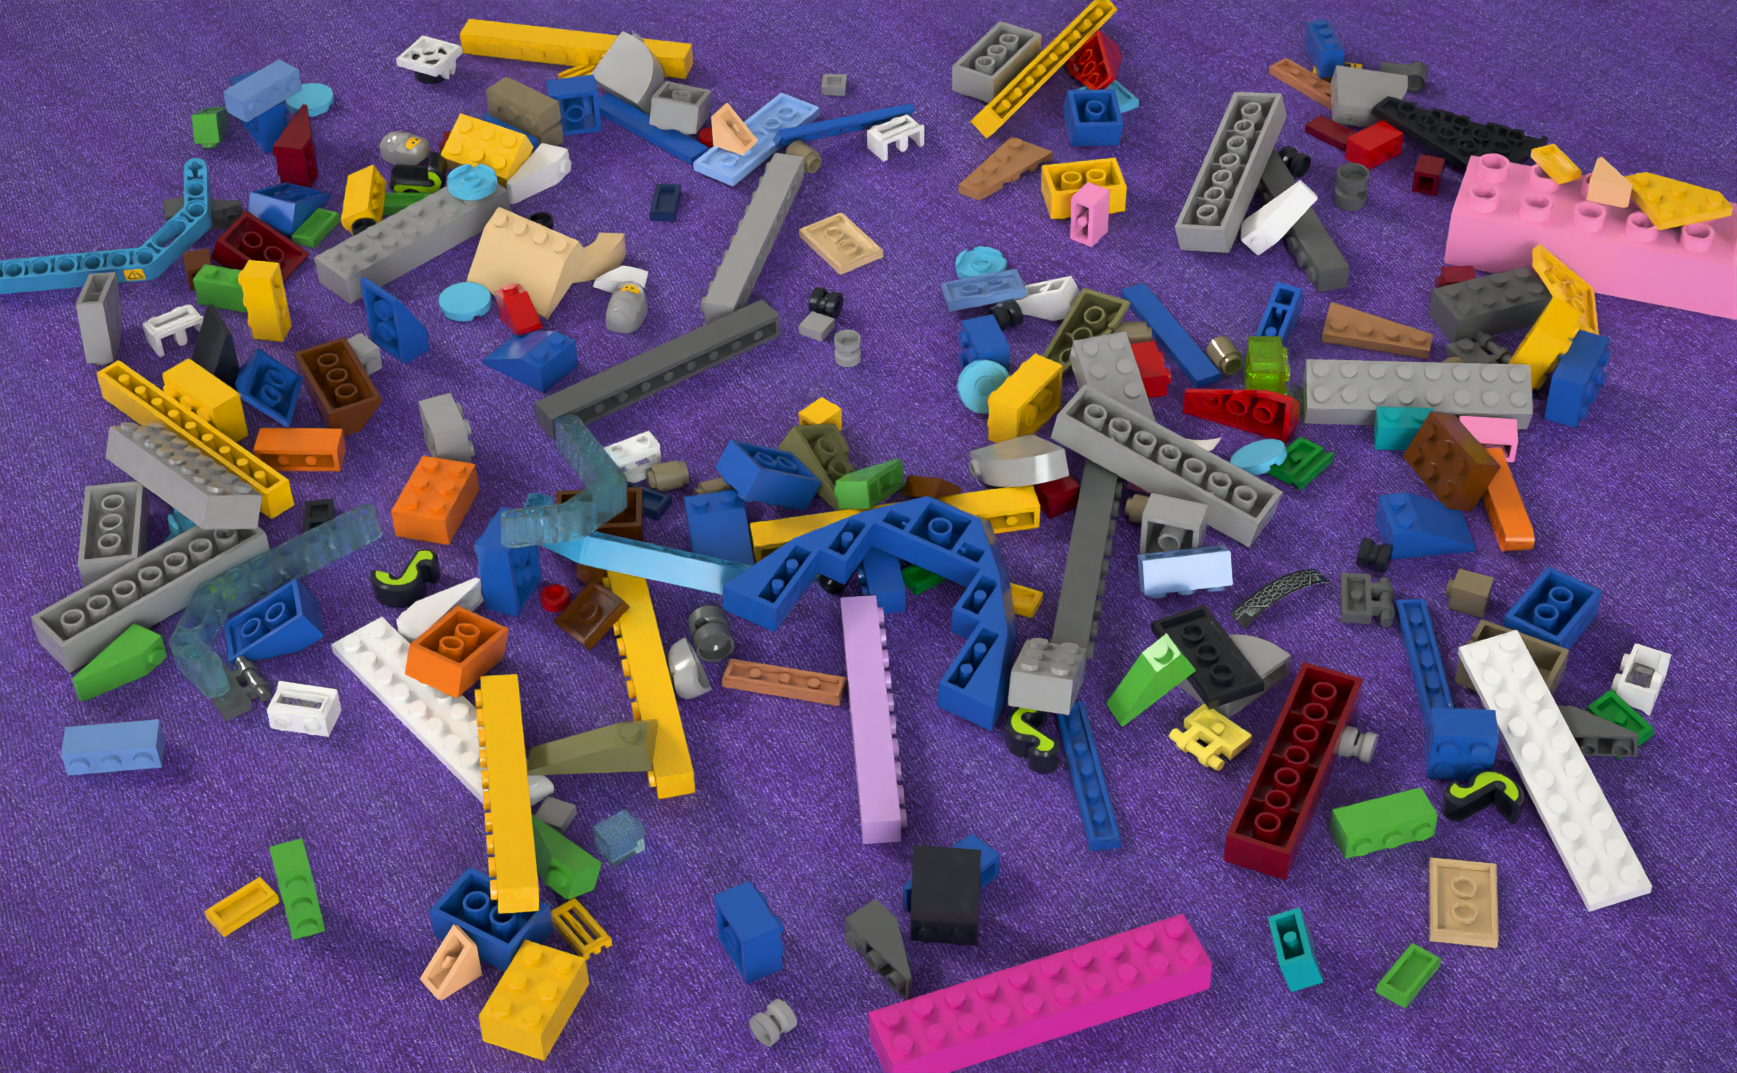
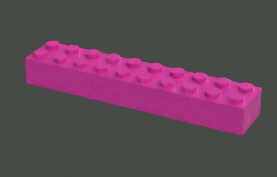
M1180 914L868 1012L869 1038L885 1073H949L1210 989L1212 962L1184 914Z

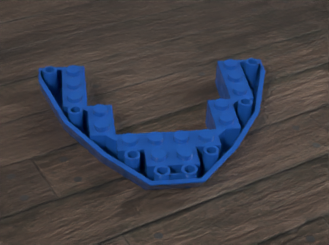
M929 496L867 510L793 538L723 586L722 609L775 633L818 573L845 585L872 546L967 587L953 608L950 632L968 640L939 682L936 706L990 731L1005 710L1018 634L1009 573L990 521Z

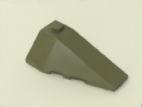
M1083 287L1042 356L1063 365V377L1072 368L1069 356L1073 341L1110 334L1120 324L1131 305L1130 301Z
M836 424L793 426L778 446V449L792 452L822 481L817 494L836 511L847 510L839 509L838 500L834 495L835 481L848 473L854 472L855 468L854 464L849 463L847 456L850 453L849 446Z
M657 719L626 720L531 747L527 764V775L651 771L658 721Z

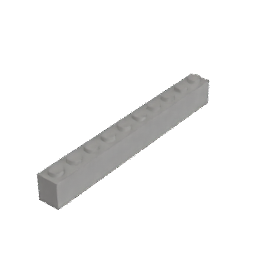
M774 153L771 162H767L765 174L759 179L758 189L753 191L751 204L746 206L744 219L739 221L737 233L732 235L730 248L724 252L723 263L721 266L718 265L716 277L709 284L708 294L702 298L701 312H704L705 324L745 307L804 179L803 156Z

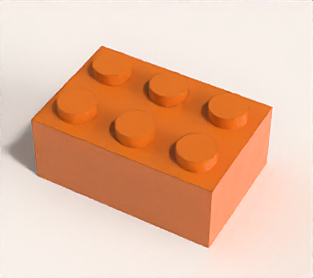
M422 456L391 510L395 535L397 537L450 545L479 491L476 464Z
M457 605L409 644L405 675L416 679L420 683L438 689L446 695L458 698L477 682L480 676L485 675L504 658L509 628Z

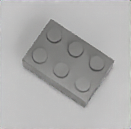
M1044 638L1027 639L1011 670L1008 706L1069 715L1083 683L1087 649L1080 648L1079 645L1070 642L1060 645L1049 643Z

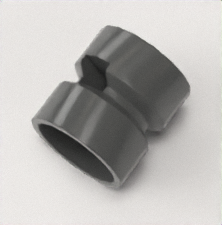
M1347 163L1337 169V187H1335L1334 203L1337 207L1346 211H1356L1364 208L1370 177L1368 168L1357 163Z
M714 605L702 606L694 610L688 618V627L699 658L706 662H716L727 658L734 649V640L725 612L722 608Z

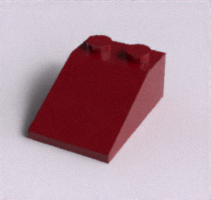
M246 210L217 239L211 258L225 268L243 270L248 260L279 263L284 283L309 257V253Z

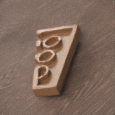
M1011 136L958 185V193L980 201L1002 189L1005 182H1014L1020 179L1021 173L1025 171L1032 172L1038 169V164L1043 161L1045 163L1052 161L1053 151Z
M1330 302L1321 342L1429 359L1433 334Z

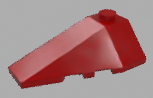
M1099 29L1066 61L1068 73L1089 89L1105 90L1116 80L1122 56L1119 46Z
M1186 389L1183 413L1287 443L1298 425L1301 403L1293 397L1268 390Z

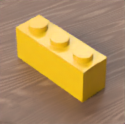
M374 164L348 175L341 223L352 235L351 226L358 219L371 218L377 223L382 221L387 182Z
M248 260L244 269L239 273L238 283L242 286L244 295L243 305L247 308L248 327L251 328L253 339L284 342L292 327L280 265L274 262Z

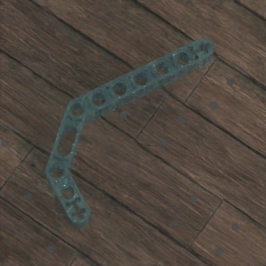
M563 415L555 419L556 447L587 488L565 503L512 509L502 512L500 516L501 543L503 546L519 548L580 540L627 508V477L579 417Z
M369 504L358 506L199 585L169 640L177 668L205 696L215 698L227 693L231 685L223 661L210 648L228 614L276 591L295 578L300 579L379 539L383 531L375 506Z

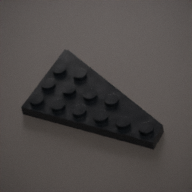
M1390 96L1376 104L1372 110V115L1387 122L1403 132L1404 135L1466 172L1471 155L1481 157L1485 154H1499L1506 157L1511 163L1523 164L1531 158L1532 149L1546 146L1548 138L1543 135L1541 139L1525 135L1523 130L1511 129L1492 122H1487V125L1472 122L1468 116L1456 115L1453 112L1433 108V111L1417 108V103L1402 101Z

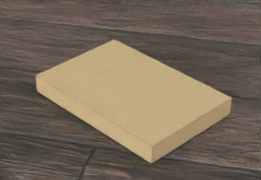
M842 212L799 229V237L840 275L883 258V249Z
M1430 857L1429 941L1492 948L1498 947L1497 864Z

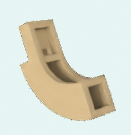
M599 232L597 239L589 246L584 247L589 259L573 283L595 280L601 275L619 267L626 256L624 233Z

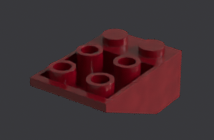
M302 104L297 113L293 115L288 126L284 128L279 139L275 141L273 154L276 156L277 174L280 176L281 183L290 182L311 188L319 174L308 107Z

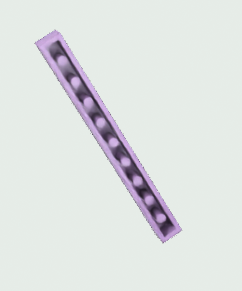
M876 595L840 598L841 623L863 844L901 842V828H907L906 809H900L899 804H904L903 785H897V780H902L901 762H894V757H899L898 738H892L891 735L896 734L895 715L889 716V712L894 711L893 693H887V690L891 689L890 671H884V668L889 667L888 649L882 650V646H886V630L879 627V625H884L883 607H877Z

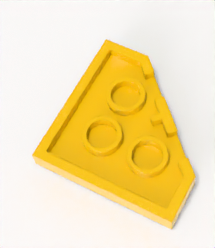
M1648 172L1624 176L1632 184L1630 197L1658 230L1723 218L1732 214L1733 206L1718 191Z
M1541 244L1532 249V265L1551 295L1582 312L1577 322L1581 325L1580 330L1599 335L1594 288Z

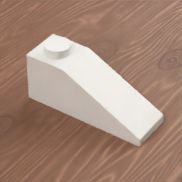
M541 143L506 183L510 204H516L559 183L571 170L568 149Z
M1301 180L1242 222L1241 241L1255 254L1260 255L1286 234L1318 199V196Z
M1072 276L1025 285L1027 297L1013 300L1018 303L1024 315L1056 321L1065 319L1080 291ZM1007 301L998 302L996 305L1001 307Z
M473 578L416 601L396 619L399 634L409 643H412L457 605L473 612L484 601L481 594V580Z

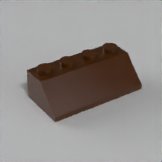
M346 337L294 352L297 372L304 377L302 384L326 427L330 429H343L344 437L361 431L382 403V397Z

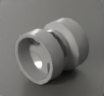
M847 329L835 334L834 346L836 349L834 357L838 365L853 367L860 363L861 350L859 348L861 337L858 332Z
M1347 725L1341 738L1338 755L1347 758L1355 756L1358 757L1359 761L1370 764L1376 749L1378 734L1372 732L1364 734L1359 732L1357 728Z
M775 999L767 1006V1010L764 1013H757L749 1020V1025L755 1037L763 1045L771 1047L780 1039L781 1033H788L797 1026V1019L794 1012L784 1001Z

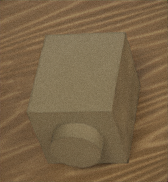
M1458 569L1455 580L1449 579L1445 596L1450 597L1448 609L1483 618L1491 597L1494 577Z

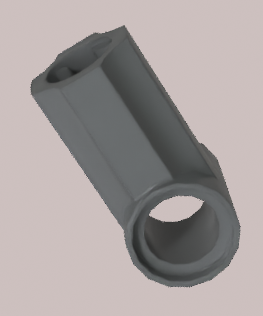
M1382 61L1380 72L1408 76L1407 90L1412 93H1418L1425 87L1429 69L1422 62H1413L1410 65Z

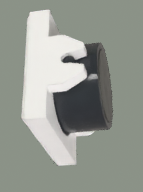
M422 35L396 58L397 66L413 70L415 78L421 83L436 84L449 79L450 74H455L456 59L463 53L462 46Z

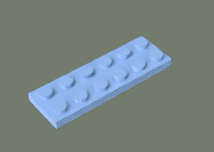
M780 93L744 122L758 140L753 147L744 155H740L713 146L693 162L694 171L725 184L736 185L781 148L775 147L773 138L779 130L812 123L820 116V107Z

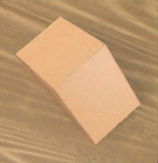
M728 103L724 104L711 116L713 146L744 155L758 142L757 138Z
M1603 157L1597 158L1590 178L1586 200L1622 208L1628 207L1632 184Z
M458 925L452 926L420 978L438 1000H444L482 976L477 945Z

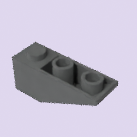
M184 196L163 200L167 222L184 207ZM212 198V226L208 231L230 227L244 213L242 202Z
M1557 705L1583 756L1638 757V733L1575 706Z
M874 899L845 918V942L851 950H857L865 958L871 970L874 972L878 971L886 979L889 987L894 992H899L906 1000L912 999V976L897 918L877 899Z

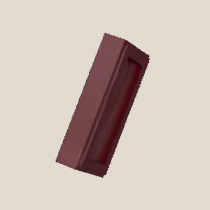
M1319 115L1305 125L1306 133L1342 151L1346 150L1347 138L1357 133L1322 115Z

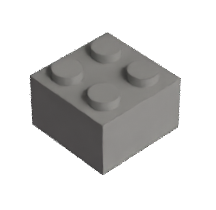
M665 81L652 96L649 124L655 125L662 130H679L685 135L696 134L709 118L712 90Z
M451 393L418 401L425 444L431 457L472 463L471 457L475 456V451L471 440H468V436L472 435L468 419H462L464 414L460 402L455 403Z
M1151 493L1142 514L1140 554L1204 547L1208 505Z

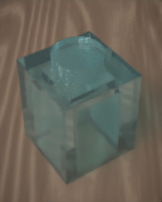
M626 809L593 826L595 848L612 867L645 850V827L640 819H634Z

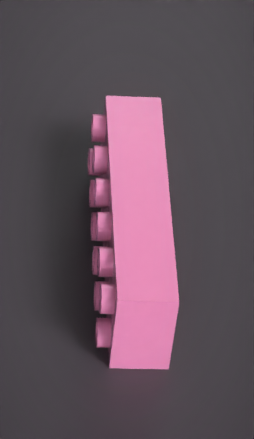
M1485 154L1481 157L1471 155L1451 213L1444 264L1473 266L1475 270L1490 273H1500L1527 266L1538 280L1544 283L1532 265V249L1541 244L1594 288L1595 293L1737 320V203L1729 202L1733 206L1731 216L1658 230L1631 197L1628 207L1625 208L1586 200L1592 173L1585 176L1581 175V179L1558 185L1538 164L1528 166L1511 163L1506 157L1499 154Z

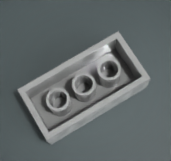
M999 21L952 66V91L989 103L1041 52V34Z
M1126 331L1073 341L1069 359L1079 390L1086 384L1156 422Z
M138 481L85 486L78 567L84 587L147 553L150 503L145 486Z

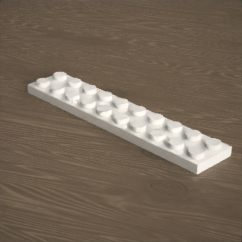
M383 617L331 644L333 653L483 804V791H488V789H482L481 770H487V768H480L479 749H485V747L479 748L478 729H483V727H477L476 708L463 695H460L458 698L446 695L438 689L420 683L416 679L405 675L410 643ZM545 775L528 776L531 806L554 793L553 783Z
M1518 630L1459 647L1458 655L1486 710H1496L1498 734L1588 912L1651 893L1652 885Z

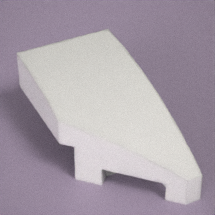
M620 266L596 278L593 287L613 293L621 283L633 281L645 288L648 271L629 266Z

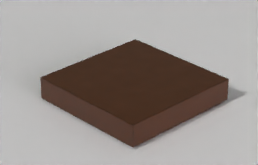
M593 578L554 620V623L590 651L630 606Z

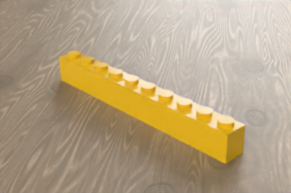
M1094 0L970 122L986 139L990 137L1118 9L1110 0Z
M468 19L460 32L463 54L567 66L588 65L589 62L592 65L599 64L618 37V35ZM642 38L645 41L644 44L660 61L664 77L686 79L693 65L692 44Z
M120 360L96 373L102 396L105 400L141 426H147V423L150 422L163 424L165 429L176 433L178 438L188 441L191 447L199 449L203 455L212 458L213 462L224 466L226 471L237 475L239 480L252 485V489L262 495L260 511L270 519L277 517L294 506L290 483L287 478Z
M1033 485L1005 487L938 498L943 502L990 521L994 534L1040 528V504ZM896 503L876 505L871 509H847L750 523L751 546L755 563H758L793 538L857 513Z
M607 570V577L602 578L603 586L630 606L613 625L614 636L620 635L616 642L619 657L625 656V659L621 660L624 678L630 677V680L626 681L629 699L635 698V702H631L634 720L657 719L658 721L652 770L647 771L649 787L656 788L658 799L695 793L694 771L646 578Z
M518 674L480 676L481 689H475V707H482L481 709H476L477 727H483V729H478L479 748L485 747V749H479L480 768H487V770H481L482 789H488V791H483L484 811L490 810V813H484L485 832H492V835H486L487 855L494 854V857H488L489 877L496 878V880H490L491 900H497L498 914L539 911V886Z

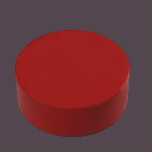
M712 127L705 128L699 133V142L710 149L713 147Z
M559 584L545 587L540 593L541 605L549 612L564 610L570 604L568 588Z

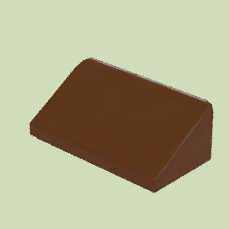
M910 475L907 477L902 495L920 498L929 496L938 499L960 494L962 489L942 478Z

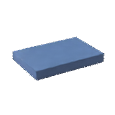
M1017 269L941 284L942 294L949 312L1027 297L1025 285Z

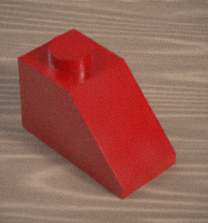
M509 283L502 286V289L494 291L501 321L517 336L542 328V323L530 296L520 284Z

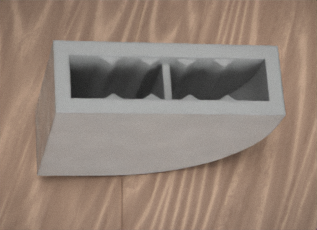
M622 31L590 75L594 74L595 82L601 89L649 115L652 96L664 83L663 68L658 58L644 44L645 41L635 33L629 35Z
M1336 65L1330 83L1332 120L1339 124L1370 127L1381 121L1372 115L1373 107L1387 96L1403 101L1408 88V76Z
M116 272L89 274L77 300L76 310L87 364L95 363L102 366L114 362L119 350L121 339L119 288Z
M1031 433L969 451L971 457L969 469L972 476L988 485L998 487L1027 486L1069 476L1064 448Z
M1238 634L1229 635L1265 683L1264 691L1213 709L1229 719L1289 676L1291 660L1289 653L1277 645L1258 637ZM1187 678L1178 684L1180 688L1204 704Z

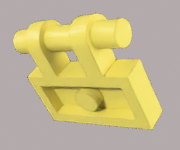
M1205 703L1184 719L1183 727L1187 730L1183 733L1175 728L1169 735V738L1177 743V747L1185 753L1189 751L1198 758V762L1203 766H1210L1216 771H1220L1225 764V761L1218 757L1220 754L1231 760L1248 747L1252 741L1250 733L1216 710H1209ZM1199 739H1201L1202 741H1204L1205 743H1207L1208 746H1207V747H1203L1202 745H1200V744L1197 743L1196 741H1198Z

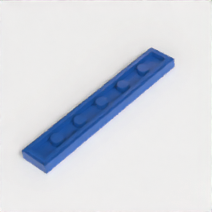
M609 93L598 98L601 116L690 165H693L694 161L709 150V147L677 130H662L655 125H650V115Z
M913 103L781 129L773 138L775 147L778 148L788 146L796 140L807 142L871 129L874 125L884 124L891 121L894 117L904 115L911 117L915 109Z
M1145 283L1121 289V298L1130 301L1131 305L1129 308L1140 321H1147V327H1152L1154 338L1196 388L1220 381L1221 373Z
M1426 599L1396 600L1395 611L1427 732L1431 707H1455Z
M1084 701L1074 702L1069 715L1054 713L1088 848L1089 851L1121 848L1122 840Z

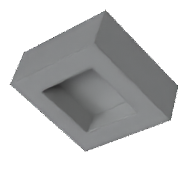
M823 74L821 95L845 96L847 74Z
M812 311L800 323L799 334L822 342L835 328V319Z
M547 796L535 816L563 835L577 814L576 805Z

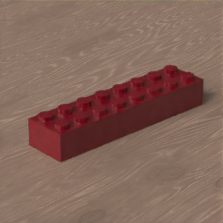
M1307 662L1302 663L1226 835L1225 862L1287 880L1338 757L1343 732L1347 725L1351 726L1359 707L1363 678Z

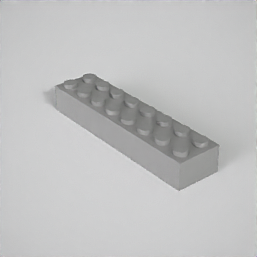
M1234 92L1175 225L1180 250L1230 252L1287 117L1282 93Z
M498 184L496 190L489 196L469 201L453 197L448 192V186L314 257L319 282L351 304L363 297L360 283L362 277L382 287L482 232L498 207L511 212L509 192Z
M1306 359L1303 373L1305 424L1374 425L1377 406L1433 408L1434 412L1455 415L1458 419L1460 416L1517 419V429H1527L1533 415L1530 365Z
M1086 384L1081 387L1058 413L1051 439L1149 493L1208 505L1207 525L1247 547L1252 545L1274 516L1283 491Z
M122 422L121 426H110L106 458L202 529H257L262 495L252 489V485L239 480L237 475L229 473L224 466L216 464L212 458L203 455L199 449L191 447L188 441L178 438L176 433L165 429L163 424L150 422L147 423V426H138L135 423Z
M196 525L31 616L38 642L71 673L95 659L132 624L136 623L148 629L210 594L208 585L210 582L226 574L231 582L271 559L266 533L259 526L257 529H202Z

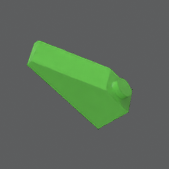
M226 107L203 108L192 114L195 144H202V148L217 147V143L224 140L229 114Z
M902 458L854 471L836 480L834 495L838 500L839 509H871L904 487Z
M136 623L132 624L72 678L78 700L82 702L148 675L167 657L162 636Z
M1165 634L1141 653L1106 705L1123 727L1196 670L1169 635Z
M532 815L537 871L544 884L567 900L593 891L602 862L535 815Z

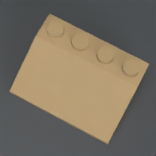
M498 207L484 227L466 282L483 285L493 296H495L494 291L502 289V286L506 284H520L528 292L538 316L548 320L589 259V256L579 241Z

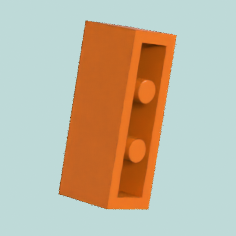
M260 428L253 451L258 459L275 471H341L346 453V444L343 429Z

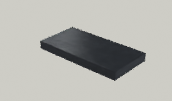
M1205 604L1151 622V630L1159 640L1165 634H1168L1196 671L1187 677V680L1209 710L1264 691L1265 683Z

